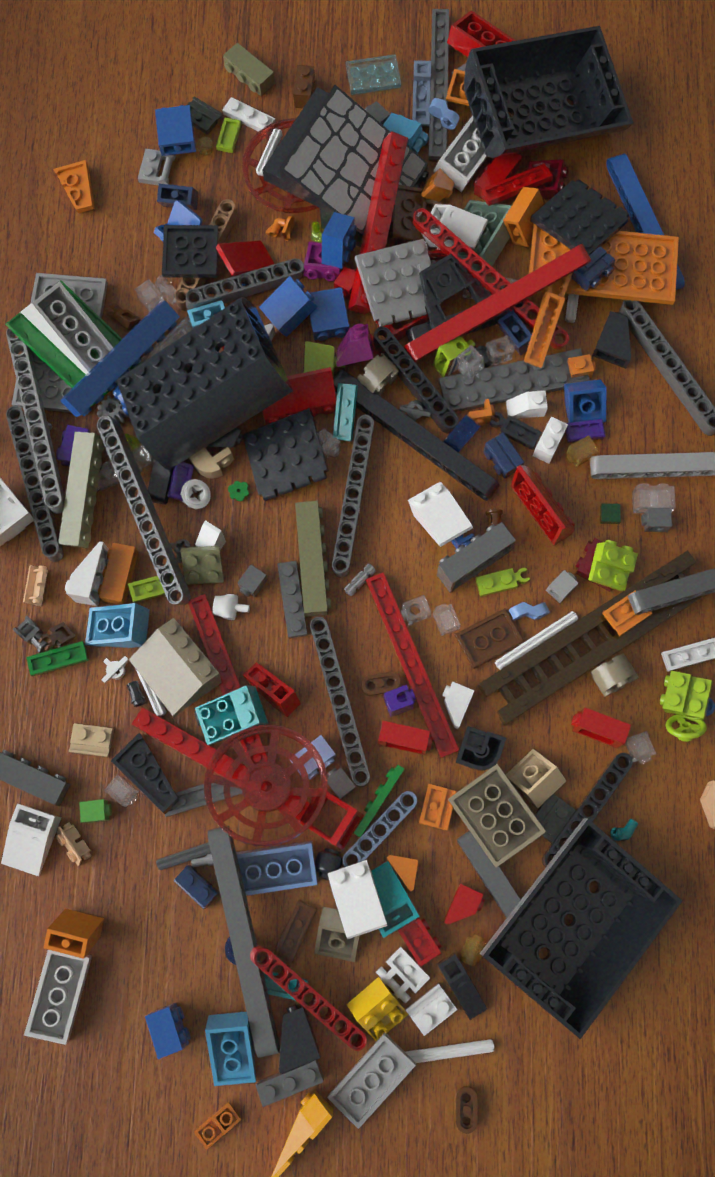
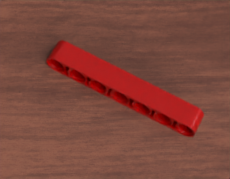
M256 946L252 949L250 953L251 961L351 1049L359 1051L366 1046V1035L264 946ZM264 951L266 953L265 960L257 962V955ZM281 965V973L273 976L274 967ZM293 979H296V987L294 989H289V982ZM308 993H312V1000L308 1003H305V995ZM325 1006L328 1007L327 1014L320 1016L321 1009ZM343 1020V1027L336 1030L337 1022ZM359 1034L358 1041L351 1043L352 1036Z

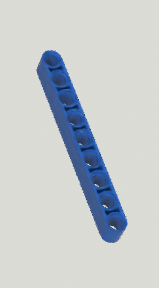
M624 153L608 158L606 161L607 170L626 211L630 214L629 218L636 233L664 235L627 155ZM678 264L676 290L685 286L684 277Z

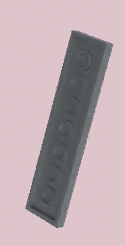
M580 348L547 355L541 368L526 363L523 360L439 378V385L444 400L454 412L484 407L485 399H489L490 405L498 404L526 392H555L564 390V384L590 381L589 375L571 378L567 361L568 358L582 356Z

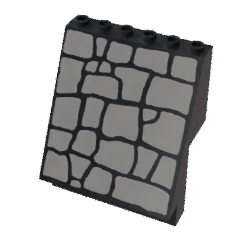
M334 85L330 93L317 87L262 169L264 180L319 207L321 228L323 229L326 228L334 212L355 217L354 225L357 226L354 240H356V245L361 247L383 139L391 132L338 86ZM406 146L399 185L420 188L421 183L425 182L429 175L427 171L428 163Z

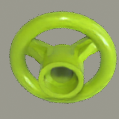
M682 715L671 716L665 724L670 734L685 742L701 737L707 730L706 723L702 719ZM686 720H691L698 724H691L690 722H686ZM678 721L680 727L675 730L672 727V723Z

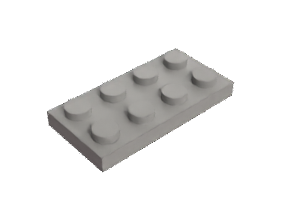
M384 1033L330 1092L327 1098L359 1129L416 1066V1062Z

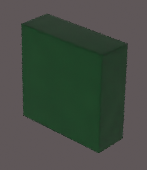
M601 503L600 523L620 524V504Z

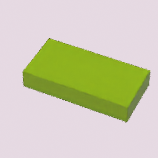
M224 118L216 150L228 153L234 152L242 125L241 120Z

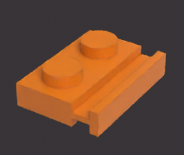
M626 596L602 614L613 629L617 631L618 635L621 636L649 617L652 612L635 615Z
M428 784L419 824L448 831L453 809L448 799L456 794L457 791Z

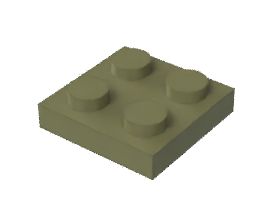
M220 546L181 548L183 571L187 585L224 582Z

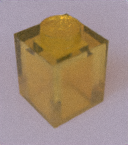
M588 435L569 446L567 458L578 467L589 461L591 457L596 456L599 450Z

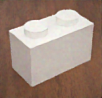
M551 417L535 448L533 457L550 464L568 424Z

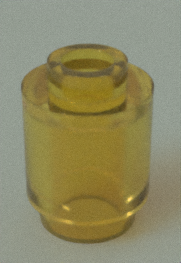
M473 934V937L468 936L460 953L462 955L460 960L475 967L482 958L480 952L486 946L484 944L485 939L476 934Z

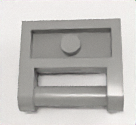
M145 149L138 175L139 183L159 185V183L169 184L168 177L176 154L162 156L159 150ZM162 160H165L162 176L158 177Z

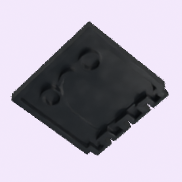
M578 179L576 182L572 180L531 216L530 221L569 249L583 244L588 255H590L599 246L602 247L627 224L630 214L621 207L616 209L617 205L606 197L602 199L603 195L590 188L588 190L589 186Z
M310 408L242 434L244 435L243 439L258 495L263 496L264 501L276 498V491H278L280 496L294 491V484L297 489L311 485L310 478L313 479L314 483L327 479L326 472H329Z

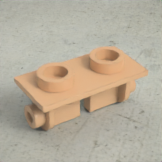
M30 565L24 603L41 607L48 573L46 566L36 567Z
M69 822L63 826L64 830L58 827L56 838L61 846L65 845L67 848L69 859L72 862H76L79 866L82 861L81 858L87 860L91 857V850L84 840L78 843L75 842L81 835L75 826Z

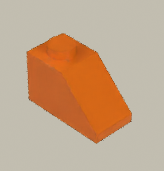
M439 168L428 179L421 195L424 198L440 202L443 198L447 199L451 196L455 183Z

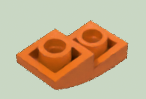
M227 1102L193 1132L207 1150L240 1122L241 1119Z

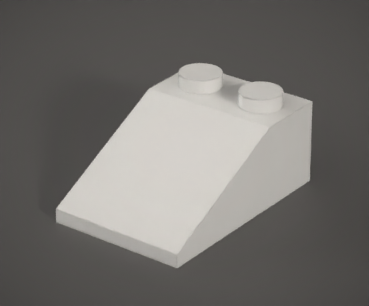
M441 482L408 500L413 516L440 547L473 528L451 493Z
M99 541L71 574L70 580L66 582V594L77 603L92 606L99 605L98 588L103 583V569L107 566L109 560L107 559L109 549L104 542Z
M367 860L328 873L347 939L387 926Z

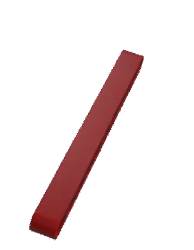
M420 208L415 211L413 217L415 228L447 256L452 254L468 270L467 272L474 279L477 278L481 282L480 285L486 290L488 289L492 295L500 291L501 288L511 284L428 210ZM424 216L426 221L418 222L417 217ZM437 228L440 230V233L434 235L430 230ZM446 240L453 241L454 245L451 247H447L444 244V242ZM465 252L468 257L461 259L458 253ZM479 264L481 266V270H473L472 265ZM486 277H494L495 282L488 283L486 281ZM527 298L522 301V307L513 306L509 310H513L520 320L533 330L540 308ZM527 313H535L536 319H529ZM556 324L550 346L559 350L568 343L569 335ZM555 336H561L564 340L563 344H558L555 341Z
M583 244L578 245L404 346V349L414 362L419 361L438 350L441 345L461 337L591 262Z

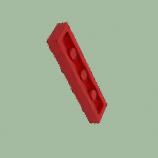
M544 163L481 189V196L487 205L491 206L518 195L523 187L535 188L550 182L553 179V175Z

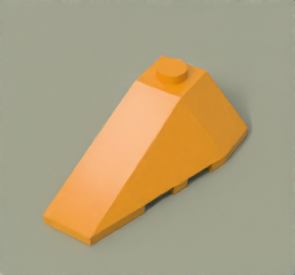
M316 1090L312 1095L308 1092L301 1100L302 1106L271 1177H279L295 1158L294 1155L296 1153L300 1154L305 1149V1146L310 1141L309 1138L313 1140L333 1117L334 1108Z

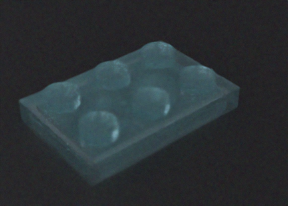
M396 54L345 62L351 95L401 88Z

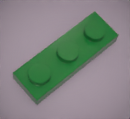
M83 641L26 657L30 676L32 677L89 661L85 642Z

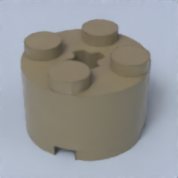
M381 353L380 356L377 355L363 369L365 374L363 376L359 374L357 380L370 392H375L380 396L385 391L384 387L388 383L391 385L398 378L396 375L399 371Z
M624 653L612 658L613 660L603 663L590 673L604 697L623 689L625 684L639 678Z

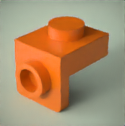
M590 354L568 358L567 362L571 378L589 375V378L592 377L596 370L594 360H591Z
M485 399L484 410L469 412V426L474 425L478 427L485 423H490L494 415L493 404L490 405L489 399Z

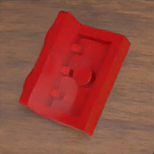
M418 917L397 931L421 967L437 955L442 954L439 950L442 946L436 936L432 938L428 933V930L431 928L424 918L420 920Z

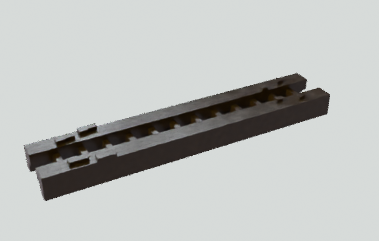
M687 550L479 683L478 688L486 697L499 690L508 703L497 711L502 724H508L706 596L703 595L653 610L649 617L621 636L616 634L612 637L603 624L607 619L602 613L633 591L663 584L672 578L676 580L686 577L682 572L696 563L689 551ZM594 628L597 629L605 641L598 647L595 646L587 634ZM578 638L581 639L589 651L582 657L578 655L571 645ZM561 649L564 650L572 662L565 668L555 655ZM546 659L556 672V674L547 678L539 666V663ZM530 669L540 682L534 688L530 687L522 675ZM513 680L517 682L524 693L517 699L514 698L506 686Z

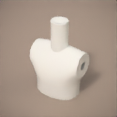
M227 594L215 596L214 616L235 620L237 612L249 613L250 605L238 604L237 595Z

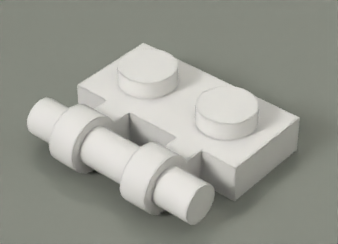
M402 947L386 961L391 967L388 972L382 966L376 971L384 984H387L394 991L393 995L397 999L400 998L404 1003L411 998L405 992L409 987L416 993L430 979ZM396 973L404 981L401 986L392 978Z

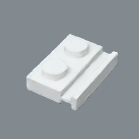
M438 983L405 1010L425 1036L453 1014L457 1008Z

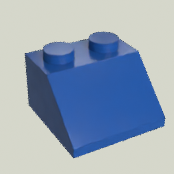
M601 379L564 384V402L568 423L602 419L603 422H606L607 387Z

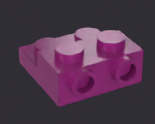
M309 241L304 262V276L312 280L316 278H325L327 281L336 280L341 273V268L322 264V243Z

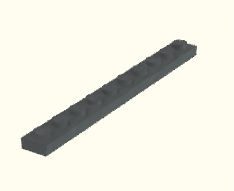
M432 9L430 104L434 98L446 101L448 93L449 44L447 40L449 36V9ZM430 114L429 160H440L446 152L447 128L442 127L439 118Z

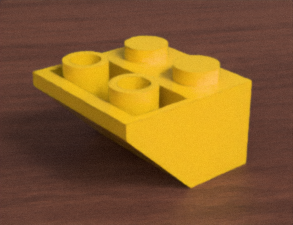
M379 977L346 1004L357 1022L376 1042L384 1033L387 1034L408 1015L401 1003Z

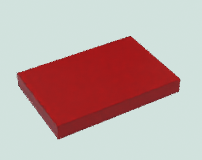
M261 240L218 243L216 246L218 253L232 276L275 264Z

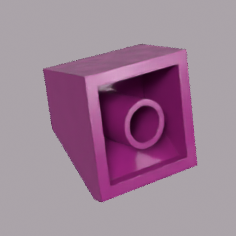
M356 324L353 328L349 329L337 348V367L373 359V342L368 324Z

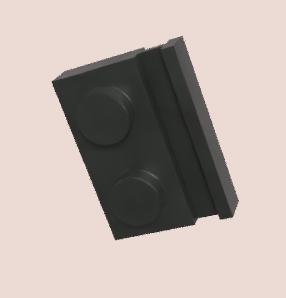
M195 96L187 104L190 105L193 126L207 135L216 126L218 120L222 118L221 112Z
M554 794L543 803L535 814V817L546 831L542 836L551 843L554 842L576 811Z

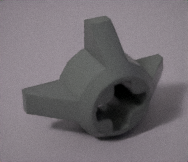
M417 400L411 401L407 405H402L399 409L400 411L407 412V415L414 421L422 415L430 417L431 414Z
M185 539L170 543L171 548L177 554L176 560L178 563L182 562L181 548L191 547L190 543Z

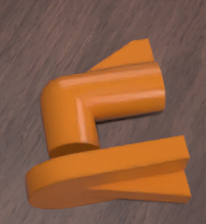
M288 216L287 219L276 218L274 223L266 230V234L277 237L280 227H284L282 230L283 237L286 241H289L295 225L294 217Z

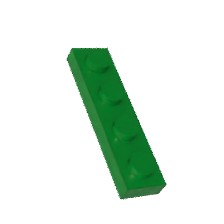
M397 765L396 768H390L386 775L388 778L385 785L380 784L375 792L378 796L374 802L370 800L364 811L367 813L354 832L355 835L361 838L402 775L403 767Z

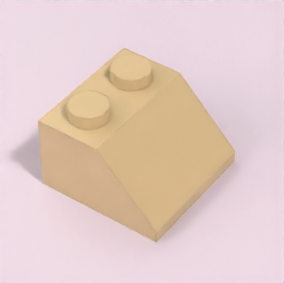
M534 749L506 774L512 785L537 809L566 782L558 767Z

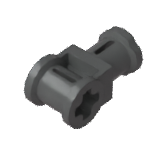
M26 616L25 620L17 628L14 627L13 630L23 640L33 644L38 649V653L45 652L48 642H38V639L43 635V631L31 618Z

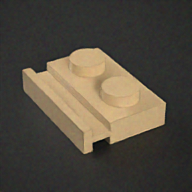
M74 723L70 740L71 745L68 752L109 757L114 729Z

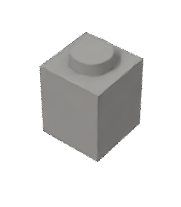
M564 570L548 586L546 591L561 603L575 589L578 582L572 573H567Z

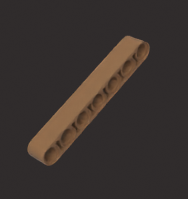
M229 199L221 201L209 224L218 225V243H225L237 218L235 204ZM182 278L174 295L180 310H188L186 300L181 301L186 298L187 292L193 288L203 286L207 278Z

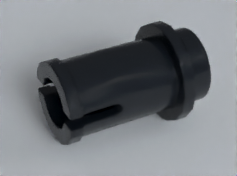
M133 681L128 683L126 686L132 699L130 701L134 707L144 705L146 697L142 695L139 682Z

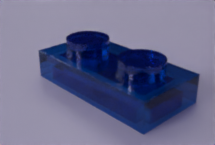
M466 414L443 442L459 453L481 426Z

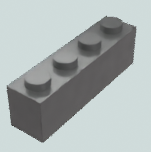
M3 749L0 752V780L53 805H61L71 785L65 782L66 777L59 774L52 776L48 774V769L39 765L37 768L30 766L31 761L22 757L20 760L13 758L14 754Z

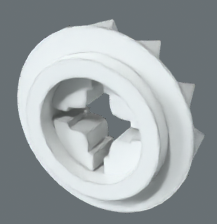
M197 479L186 482L180 494L182 495L183 502L189 508H194L195 510L205 507L211 497L209 487L203 481ZM193 491H201V493H199V495L197 496L198 499L196 497L190 498V496L193 494Z

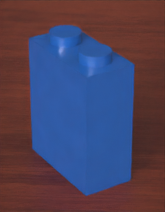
M190 105L155 109L158 144L161 155L168 156L196 152Z
M290 276L259 307L276 329L286 337L317 307L313 301L315 299L308 290L306 292L303 290L305 288L303 283L299 279L295 281Z
M342 287L311 292L315 298L313 301L317 305L309 314L314 340L324 341L333 337H345L349 331V324Z

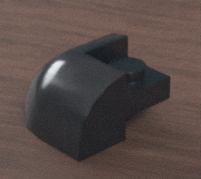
M467 726L455 763L481 771L492 768L501 757L506 737Z

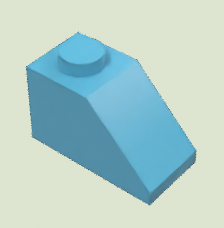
M220 300L187 310L192 327L196 328L225 307L223 301Z

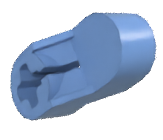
M439 98L432 100L428 108L429 113L440 119L442 127L454 129L460 119L459 115L448 109L446 101Z
M522 602L509 609L513 620L526 616L536 621L550 613L545 602L536 606Z

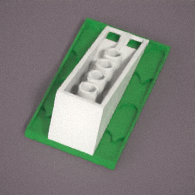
M61 280L5 324L71 388L122 340L109 325ZM140 356L141 361L134 367L131 365L127 370L131 371L145 360ZM106 390L103 395L105 396L110 391Z

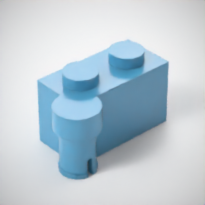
M391 113L383 124L390 132L393 131L408 137L407 146L416 154L429 140V136L422 131L421 123L405 118L402 115Z

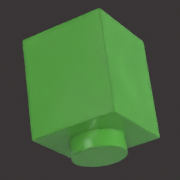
M108 800L80 802L81 823L109 821V816L112 815L111 804H108Z

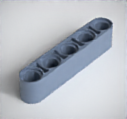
M406 791L402 793L343 856L345 867L349 866L346 859L351 854L357 856L358 863L365 861L415 808L417 797L413 792ZM407 795L411 796L414 800L413 805L409 807L405 806L402 802L403 797ZM392 810L398 811L400 814L399 820L391 821L388 817L389 812ZM383 825L386 828L385 835L377 836L374 832L375 827ZM363 840L371 841V850L363 851L360 844Z

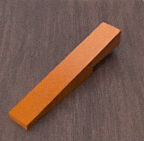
M572 273L546 287L524 362L539 368L543 366L565 301L564 296Z

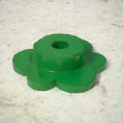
M235 481L234 485H229L228 492L230 493V498H236L239 502L243 501L245 496L249 495L247 490L248 484Z

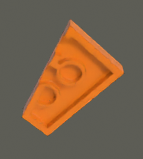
M86 160L53 169L78 213L95 209L89 165Z

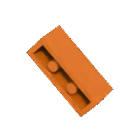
M113 543L112 548H109L107 553L108 564L104 567L102 574L104 577L103 583L98 588L99 598L103 602L118 605L126 604L129 594L128 583L132 581L139 553L136 547Z

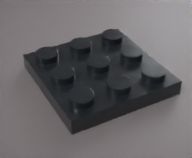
M164 225L163 278H217L218 251L216 246L218 245V225Z

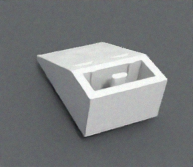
M435 204L431 211L433 216L471 249H475L488 223V219L452 205ZM437 228L430 230L434 235L440 233V230ZM423 235L429 247H437ZM446 240L444 242V244L447 247H451L454 245L453 241Z
M17 804L9 824L1 864L40 876L61 817Z

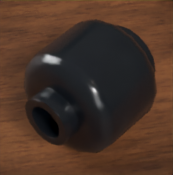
M329 848L318 852L315 869L319 873V878L329 880L328 873L341 869L343 859L339 856L340 852Z

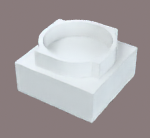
M0 477V546H2L5 542L26 529L25 527L33 522L34 519Z

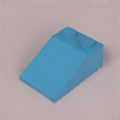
M136 603L90 608L85 645L122 648L141 647L147 638L150 609Z
M247 1012L209 1015L205 1033L214 1086L256 1082L254 1042Z

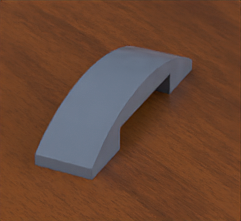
M414 61L412 120L421 123V126H429L430 124L428 108L430 106L431 61Z

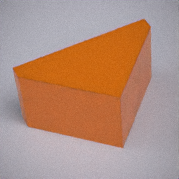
M393 855L386 857L410 892L414 890L418 860Z

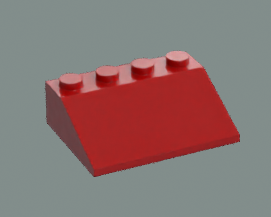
M331 367L287 376L293 392L264 409L263 414L267 425L308 408L312 410L314 417L317 414L333 413L336 410V394Z
M519 465L516 468L511 488L554 546L574 532L575 524L570 517H566L562 505L553 499L551 490L542 484L540 475L537 472L534 473L529 467Z

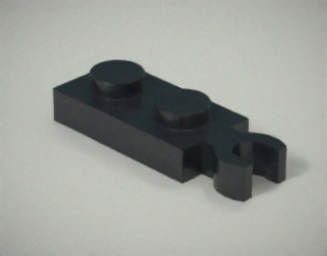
M496 412L494 417L498 418L499 421L491 420L490 425L494 428L500 427V433H505L508 438L533 450L542 432L510 415L505 419L501 413Z

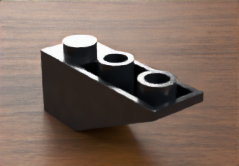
M455 953L437 963L469 1020L487 1010L486 1005Z

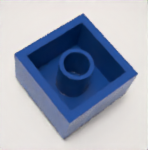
M336 212L333 213L322 233V264L342 269L345 262L349 261L350 252L354 251L356 246V240H354L357 226L354 225L355 217Z
M177 1003L155 1010L145 1016L158 1059L181 1051L189 1044L188 1040L191 1039L187 1027L184 1028L182 1022L184 1014L181 1006L178 1007Z

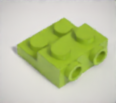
M611 540L597 543L588 580L619 591H625L629 572H634L638 553L633 552V548L629 546L618 547L616 546L617 542Z
M671 671L670 676L666 675L664 686L667 687L666 694L661 695L660 705L663 706V710L667 713L705 720L713 681L692 677L691 674Z

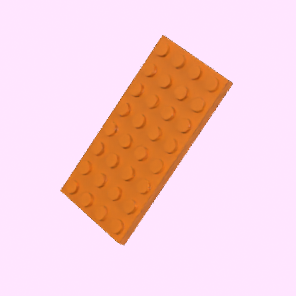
M535 224L533 225L529 274L571 250ZM618 231L602 246L607 251V254L615 258L614 271L608 277H602L600 284L596 288L591 287L588 291H585L571 277L565 294L673 305L676 292L679 237Z

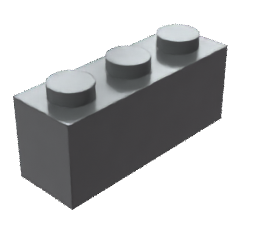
M317 1059L282 1074L279 1072L264 1078L256 1084L262 1106L265 1107L324 1082V1075Z

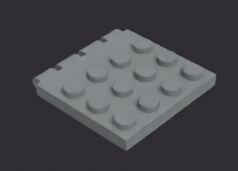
M424 239L355 256L373 319L378 321L380 327L393 324L392 317L394 322L397 323L410 319V316L411 318L426 315V303L419 272L432 264Z

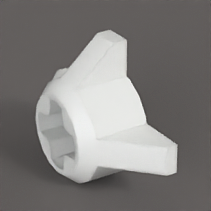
M124 656L120 661L110 662L106 658L103 662L107 665V674L101 680L106 683L111 679H121L125 675V665L129 659Z

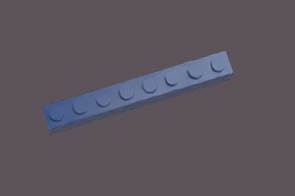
M165 300L160 302L60 401L75 417L87 415L92 410L90 406L94 402L96 404L104 398L103 393L106 390H112L117 385L115 381L128 373L127 369L131 365L133 367L141 361L140 356L143 353L145 355L153 349L152 344L155 341L158 343L165 337L164 332L167 329L170 331L177 325L175 321L180 316Z

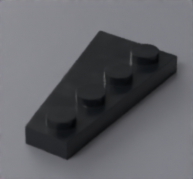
M139 732L111 762L155 806L166 814L179 801V798Z

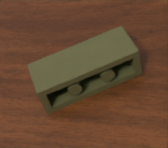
M236 43L223 55L225 69L229 73L232 72L236 75L240 82L247 84L251 91L262 96L275 84L274 72L239 43Z

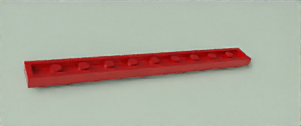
M384 572L366 579L368 588L408 683L414 692L431 737H433V742L440 759L458 752L459 748Z
M203 594L190 599L188 605L210 663L220 674L222 683L219 684L222 695L241 688L206 595ZM257 728L238 735L250 769L264 777L274 774Z
M143 707L132 722V725L299 822H301L311 805L310 802Z

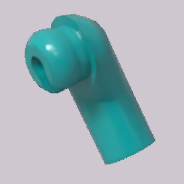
M629 819L625 827L612 828L610 831L611 838L615 841L629 840L638 823Z

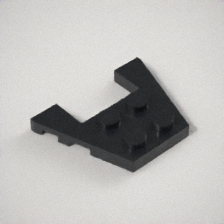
M452 254L419 272L431 329L448 321L439 303L462 289L468 288L476 304L492 295L488 289L486 290L480 285L481 282L477 278L474 279L467 272L468 270Z

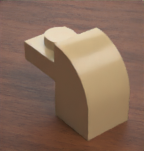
M205 447L189 457L198 473L206 478L222 476L220 468L229 466L232 460H234L232 452L228 447L213 457Z

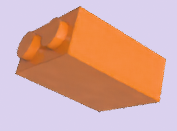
M523 187L503 219L514 245L529 247L532 242L534 223L530 221L531 216L544 205L539 189Z
M65 908L47 928L44 948L84 959L101 937L104 918Z

